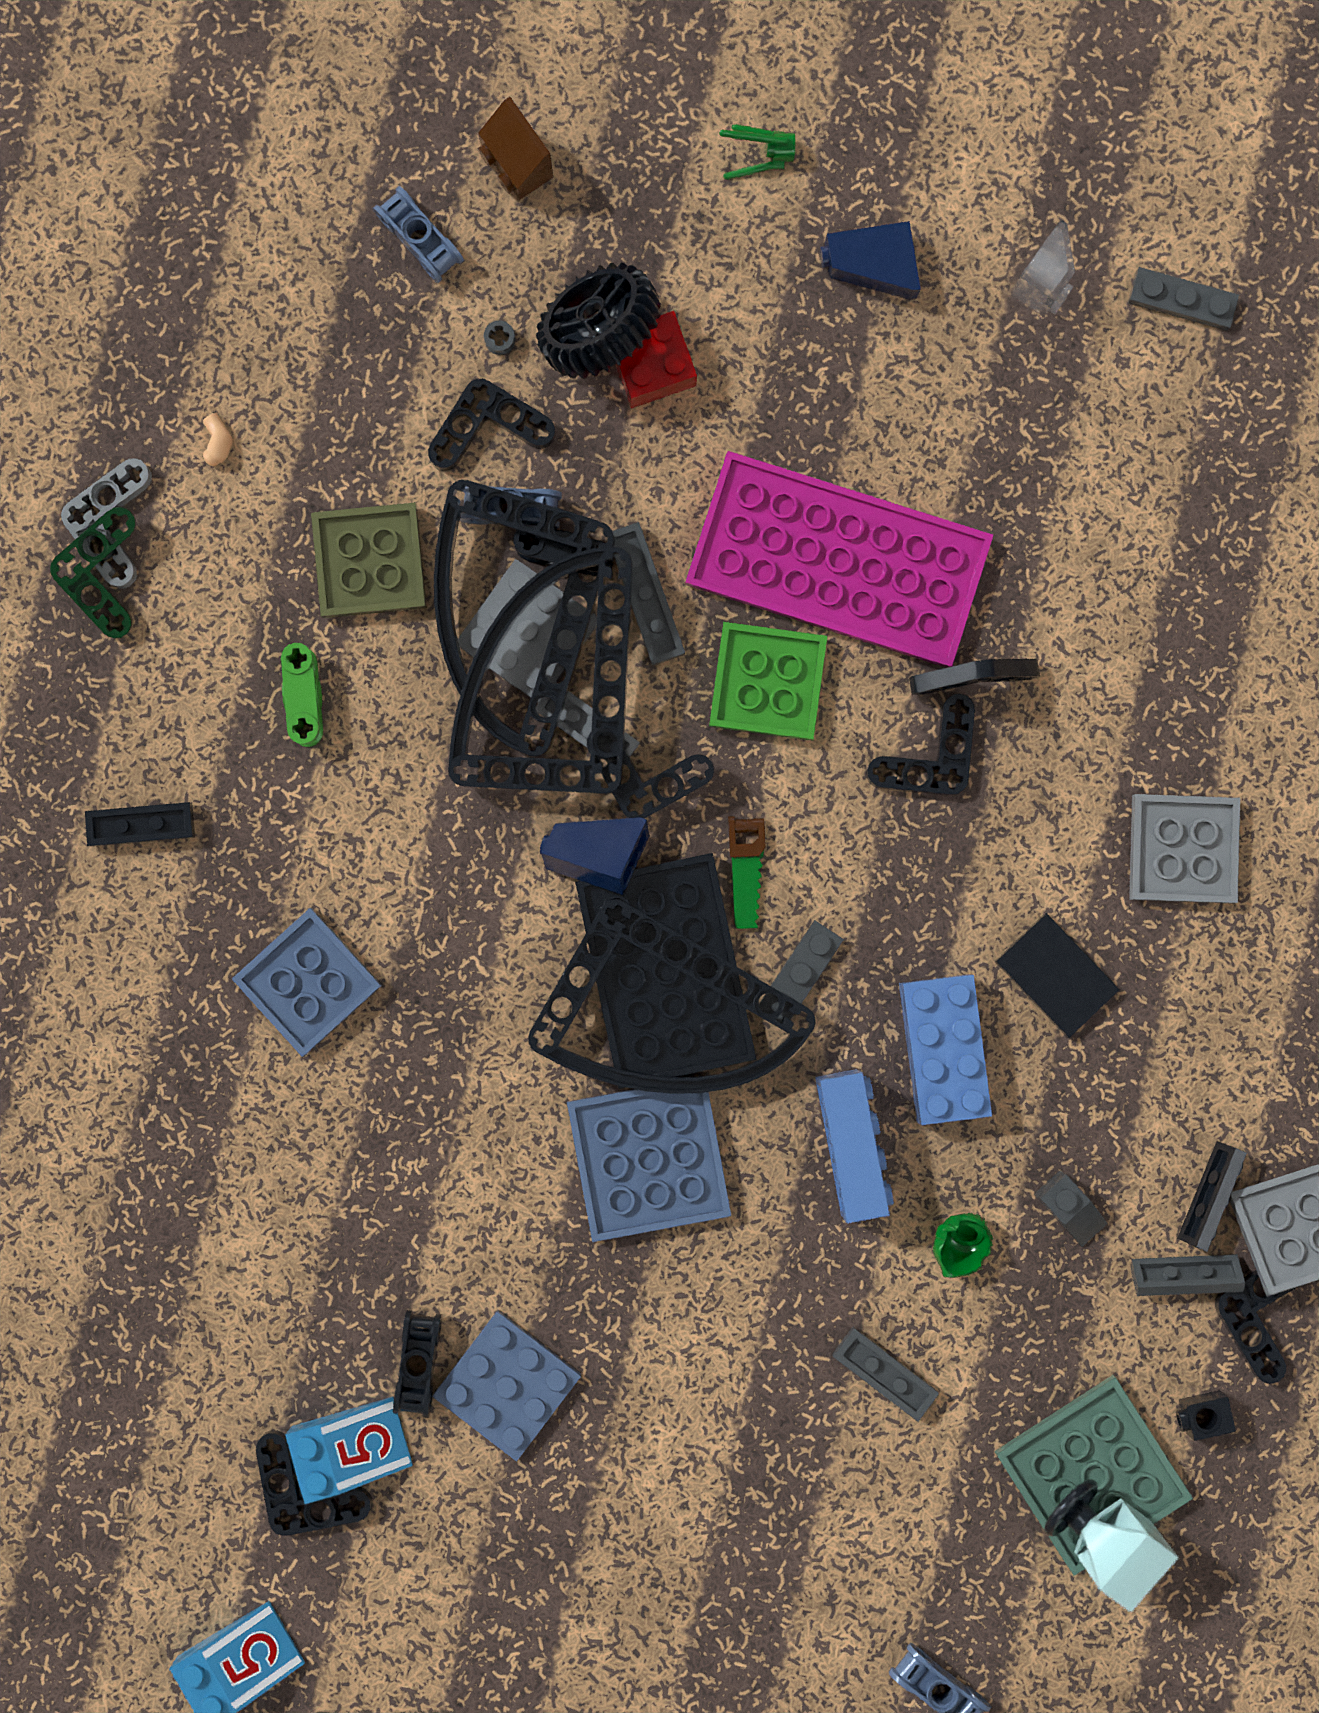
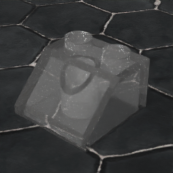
M1060 220L1020 275L1009 296L1042 320L1049 311L1055 315L1074 288L1069 284L1075 274L1066 222Z

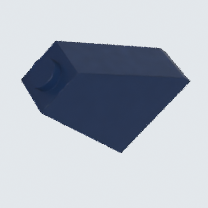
M910 221L826 235L825 246L820 247V259L822 268L828 267L830 278L909 300L917 299L921 288Z
M638 817L556 823L550 835L546 834L540 846V854L542 855L545 868L623 895L650 837L647 819Z

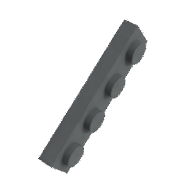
M637 522L614 530L615 542L613 547L624 549L632 559L631 607L652 666L685 655V650L640 523ZM614 554L618 570L621 567H625L626 561H622L619 554ZM623 579L622 582L626 586V579Z

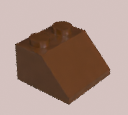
M508 97L478 132L481 146L477 149L488 166L494 163L501 173L497 178L508 194L514 192L517 198L521 200L553 178L551 154L512 98Z

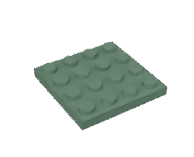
M1111 1375L994 1451L1043 1529L1048 1518L1059 1503L1075 1487L1089 1479L1095 1480L1098 1484L1097 1493L1089 1504L1098 1514L1119 1499H1122L1155 1524L1193 1499L1114 1375ZM1070 1526L1056 1536H1048L1073 1576L1085 1569L1075 1554L1079 1535Z

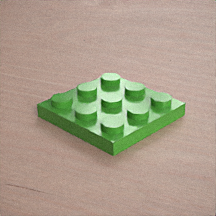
M723 622L709 727L813 741L827 636Z

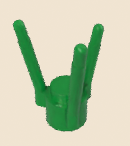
M738 124L732 125L733 131L723 129L719 132V135L722 137L765 143V156L772 158L770 162L724 173L723 178L725 180L771 169H784L785 162L794 161L795 133L770 131Z

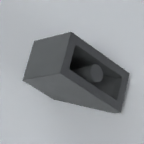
M1058 1171L1034 1193L1035 1197L1081 1247L1108 1224L1089 1198L1067 1174Z

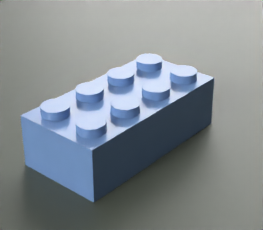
M967 974L899 983L917 1123L927 1125L991 1117L992 1111L974 975Z
M857 1069L815 1077L841 1216L846 1223L889 1216L888 1206L894 1205L890 1184H887L886 1180L883 1181L881 1173L882 1170H887L884 1150L883 1148L880 1149L879 1145L876 1146L874 1136L880 1134L877 1114L873 1113V1110H869L868 1100L873 1099L870 1078L863 1076V1073Z

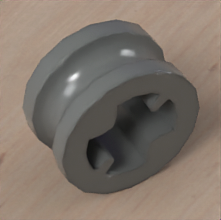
M501 320L488 324L484 331V342L488 350L496 355H505L513 349L516 340L511 325ZM496 330H503L504 335L509 337L507 342L503 340L504 345L497 346L495 340L490 339L492 334L496 336Z

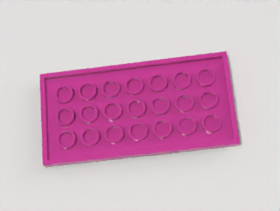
M727 451L685 585L948 668L953 665L993 534Z

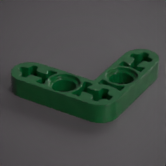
M115 507L107 511L60 552L50 565L51 576L94 624L111 638H121L126 635L132 627V617L91 570L135 531L136 518L130 510L123 507ZM114 514L119 517L127 515L129 518L126 522L128 530L124 532L118 529L110 536L116 539V542L111 545L107 536L98 531L97 528L103 524L105 530L109 529L114 524L111 518ZM97 536L102 540L104 548L100 555L93 557L84 551L83 543L87 537ZM76 547L79 555L90 562V564L84 568L83 563L79 562L73 568V572L76 574L73 578L68 575L61 577L58 574L61 570L59 562L63 560L65 563H69L77 556L71 553ZM92 585L100 590L102 598L99 604L89 606L83 602L81 594L85 587ZM108 599L114 605L108 608L112 615L118 616L121 614L125 618L122 621L124 629L121 632L117 628L112 631L108 629L107 625L110 623V620L104 613L101 614L99 619L94 614L95 611L105 606Z

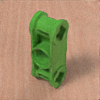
M292 643L285 647L281 654L282 697L286 711L287 732L289 737L303 747H312L319 743L323 737L322 690L318 674V663L316 655L302 643ZM297 653H301L307 658V661L301 662V668L299 669L292 663V660L297 659ZM304 722L313 727V731L307 732V738L297 733L298 729L303 728Z

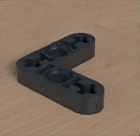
M475 379L467 385L434 437L428 449V457L432 465L438 470L449 471L454 469L486 419L537 449H544L553 443L555 439V426L547 416L486 379ZM483 388H486L489 400L487 402L481 400L475 409L476 412L481 414L479 417H476L471 410L463 408L466 403L471 408L475 402L473 391L480 392ZM508 405L516 406L520 410L519 419L513 423H507L501 419V411ZM527 414L532 415L529 418V423L539 428L542 424L546 425L545 429L548 434L546 438L540 436L538 440L534 439L533 430L527 426H524L523 432L518 430L525 423ZM466 416L472 420V428L468 433L459 434L454 431L453 423L458 417ZM446 433H449L455 440L463 442L461 446H458L455 442L450 448V453L453 456L451 460L445 458L442 462L438 461L439 456L436 450L438 448L444 450L450 442L449 438L444 437Z
M985 659L911 676L909 680L911 694L923 695L979 682L1030 680L1040 677L1038 659Z
M954 694L943 703L937 761L888 756L877 757L867 766L866 777L869 783L880 789L940 795H956L962 792L969 780L975 706L972 699L964 694ZM956 701H961L962 707L967 708L968 712L961 715L959 726L967 725V731L958 728L946 729L947 723L950 725L955 723V713L949 712V707L954 706ZM957 735L963 739L965 747L962 753L954 755L947 751L945 742L949 736ZM880 763H885L887 770L897 771V764H904L901 772L902 785L895 783L897 780L896 776H887L884 782H880L878 775L873 774V769L879 768ZM913 766L922 767L926 772V781L921 786L912 785L907 778L908 770ZM932 767L939 768L936 775L942 776L948 775L950 770H955V776L961 777V783L955 784L954 788L950 789L948 788V782L936 781L937 788H931L930 785L934 777Z
M612 732L602 733L603 737L610 736L612 738V742L608 744L612 752L617 747V737ZM591 733L587 738V748L589 753L591 749ZM624 747L623 764L629 768L630 778L626 783L621 784L617 790L613 791L612 794L626 817H641L645 819L711 781L715 774L714 763L709 757L703 754H696L644 782ZM597 755L596 763H600L602 759L606 758ZM617 758L611 760L610 762L617 764ZM694 760H697L699 764L706 763L708 765V769L704 772L706 778L701 780L698 776L692 777L687 780L692 786L686 790L683 779L675 771L680 767L683 774L691 771ZM608 763L603 767V772L601 773L607 785L613 781L609 773ZM664 777H671L678 784V791L673 797H664L658 790V784ZM651 785L653 795L661 804L655 807L654 801L651 800L644 804V813L640 814L637 810L631 812L628 807L632 803L631 796L636 795L638 799L645 797L649 794L645 787Z
M1257 1270L1244 1277L1245 1286L1243 1292L1218 1293L1215 1298V1309L1252 1373L1259 1380L1267 1384H1274L1284 1377L1286 1363L1256 1312L1297 1287L1268 1297L1257 1296L1254 1293L1253 1285L1259 1278ZM1228 1297H1232L1235 1300L1240 1299V1302L1236 1305L1239 1313L1243 1317L1250 1314V1318L1239 1321L1232 1311H1225L1224 1308L1228 1305L1226 1299ZM1233 1322H1238V1323L1233 1327L1232 1323H1233ZM1248 1326H1255L1259 1331V1338L1252 1345H1245L1241 1339L1243 1329ZM1262 1350L1267 1359L1272 1362L1276 1361V1364L1273 1365L1274 1373L1270 1375L1265 1371L1261 1372L1260 1370L1264 1367L1262 1359L1257 1354L1251 1358V1353Z
M270 1430L258 1440L256 1456L268 1521L271 1529L276 1534L289 1536L355 1523L363 1520L369 1514L372 1507V1497L365 1488L360 1486L339 1495L304 1504L303 1497L299 1495L295 1468L285 1434L278 1430ZM269 1439H273L275 1444H281L282 1448L276 1454L277 1462L279 1464L285 1461L286 1466L277 1465L269 1470L267 1469L266 1465L273 1463L271 1451L264 1450V1447L269 1443ZM276 1473L284 1474L289 1480L288 1489L283 1492L275 1491L270 1485L272 1475ZM352 1495H356L358 1501H364L365 1504L361 1506L359 1513H355L353 1507H348L341 1510L342 1517H337L338 1506L334 1498L340 1499L339 1505L348 1504L352 1499ZM314 1503H327L331 1510L330 1516L325 1520L316 1519L311 1512V1507ZM300 1505H305L304 1518L307 1524H302L303 1517L294 1518L290 1522L289 1527L285 1526L284 1521L277 1520L282 1513V1509H286L288 1515L299 1514L302 1510Z

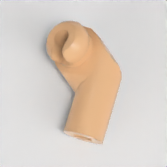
M212 413L202 421L212 436L207 449L203 453V459L208 465L217 466L228 458L233 438L219 415Z

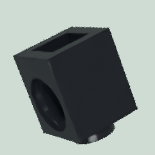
M1220 1390L1179 1399L1181 1410L1176 1411L1181 1432L1186 1431V1434L1194 1441L1236 1432L1229 1398ZM1209 1408L1211 1412L1209 1420L1203 1424H1198L1196 1421L1198 1412L1201 1409Z

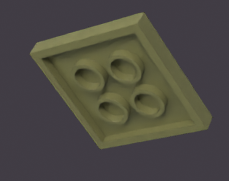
M415 502L311 513L320 614L322 618L427 608L418 513Z

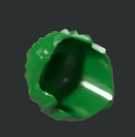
M963 1213L950 1216L942 1225L938 1226L933 1252L945 1278L968 1276L982 1269L983 1262L991 1255V1247L993 1246V1236L987 1226V1222H985V1218L978 1214Z

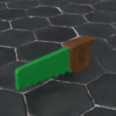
M728 816L730 858H732L734 925L737 929L758 928L755 920L759 918L756 910L759 908L756 900L760 898L757 890L761 887L758 879L762 876L758 871L762 867L759 859L763 857L764 849L766 848L764 818L743 820L735 819L734 816ZM758 832V839L753 843L736 844L735 833Z

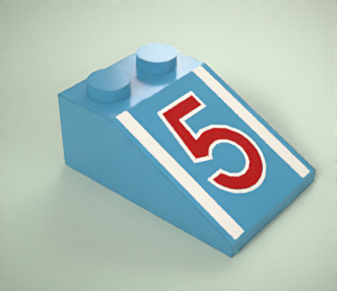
M394 1396L297 1424L288 1430L285 1436L304 1504L339 1495L413 1466L399 1414H393Z
M268 1601L178 1655L169 1670L194 1713H237L305 1664V1661L271 1602Z

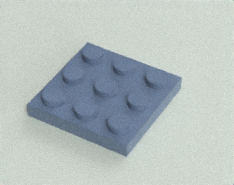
M309 908L232 978L236 985L302 1057H305L383 986L313 908Z
M497 1310L432 1397L517 1462L582 1374Z

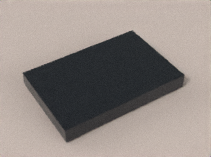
M1047 913L1039 918L995 960V963L1067 1038H1070L1120 990Z

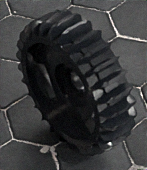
M610 263L606 269L599 265L595 272L587 270L584 277H576V281L570 286L565 284V290L561 294L555 293L554 302L546 304L548 311L541 313L542 321L536 326L538 329L536 333L537 345L550 366L562 376L568 375L570 378L575 379L579 375L582 379H586L590 373L594 377H598L601 370L610 372L611 366L615 364L621 366V361L627 356L633 358L632 352L636 348L642 349V341L650 339V330L658 326L656 319L661 316L659 311L661 303L657 290L642 270H638L634 265L627 266L625 263H620L616 266L614 263Z

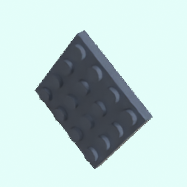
M631 1089L567 1101L592 1242L731 1216L709 1092L670 1094Z

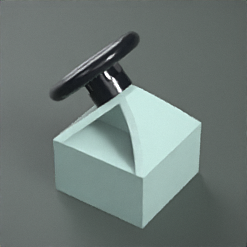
M1086 1480L1075 1487L1055 1508L1045 1524V1533L1051 1537L1056 1536L1070 1526L1079 1535L1075 1554L1100 1591L1129 1612H1132L1174 1564L1178 1556L1154 1524L1124 1500L1119 1499L1098 1514L1089 1506L1097 1493L1098 1484L1095 1480Z

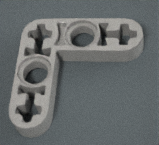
M128 459L69 501L63 507L61 519L74 539L78 538L107 511L115 507H123L146 490L152 480V473L149 467L141 460ZM131 468H134L136 471L142 469L143 471L139 474L142 479L140 482L135 483L133 480H130L123 485L128 490L125 494L113 482L118 478L120 482L124 483L130 478L128 471ZM106 487H111L116 492L115 501L110 505H101L98 501L99 492ZM89 498L92 504L100 510L98 514H95L91 509L83 515L85 522L81 525L76 521L71 523L75 518L72 513L74 510L78 509L80 512H84L90 508L85 502ZM103 524L97 528L98 531L107 536L111 545L116 542V539L110 536L111 532L108 529H104ZM89 536L83 543L84 551L89 556L100 555L93 553L91 550V541L96 536ZM119 545L102 561L112 557L121 567L127 565L128 568L124 571L125 579L112 578L116 572L107 561L103 566L100 562L95 567L110 585L123 589L135 582L137 569Z

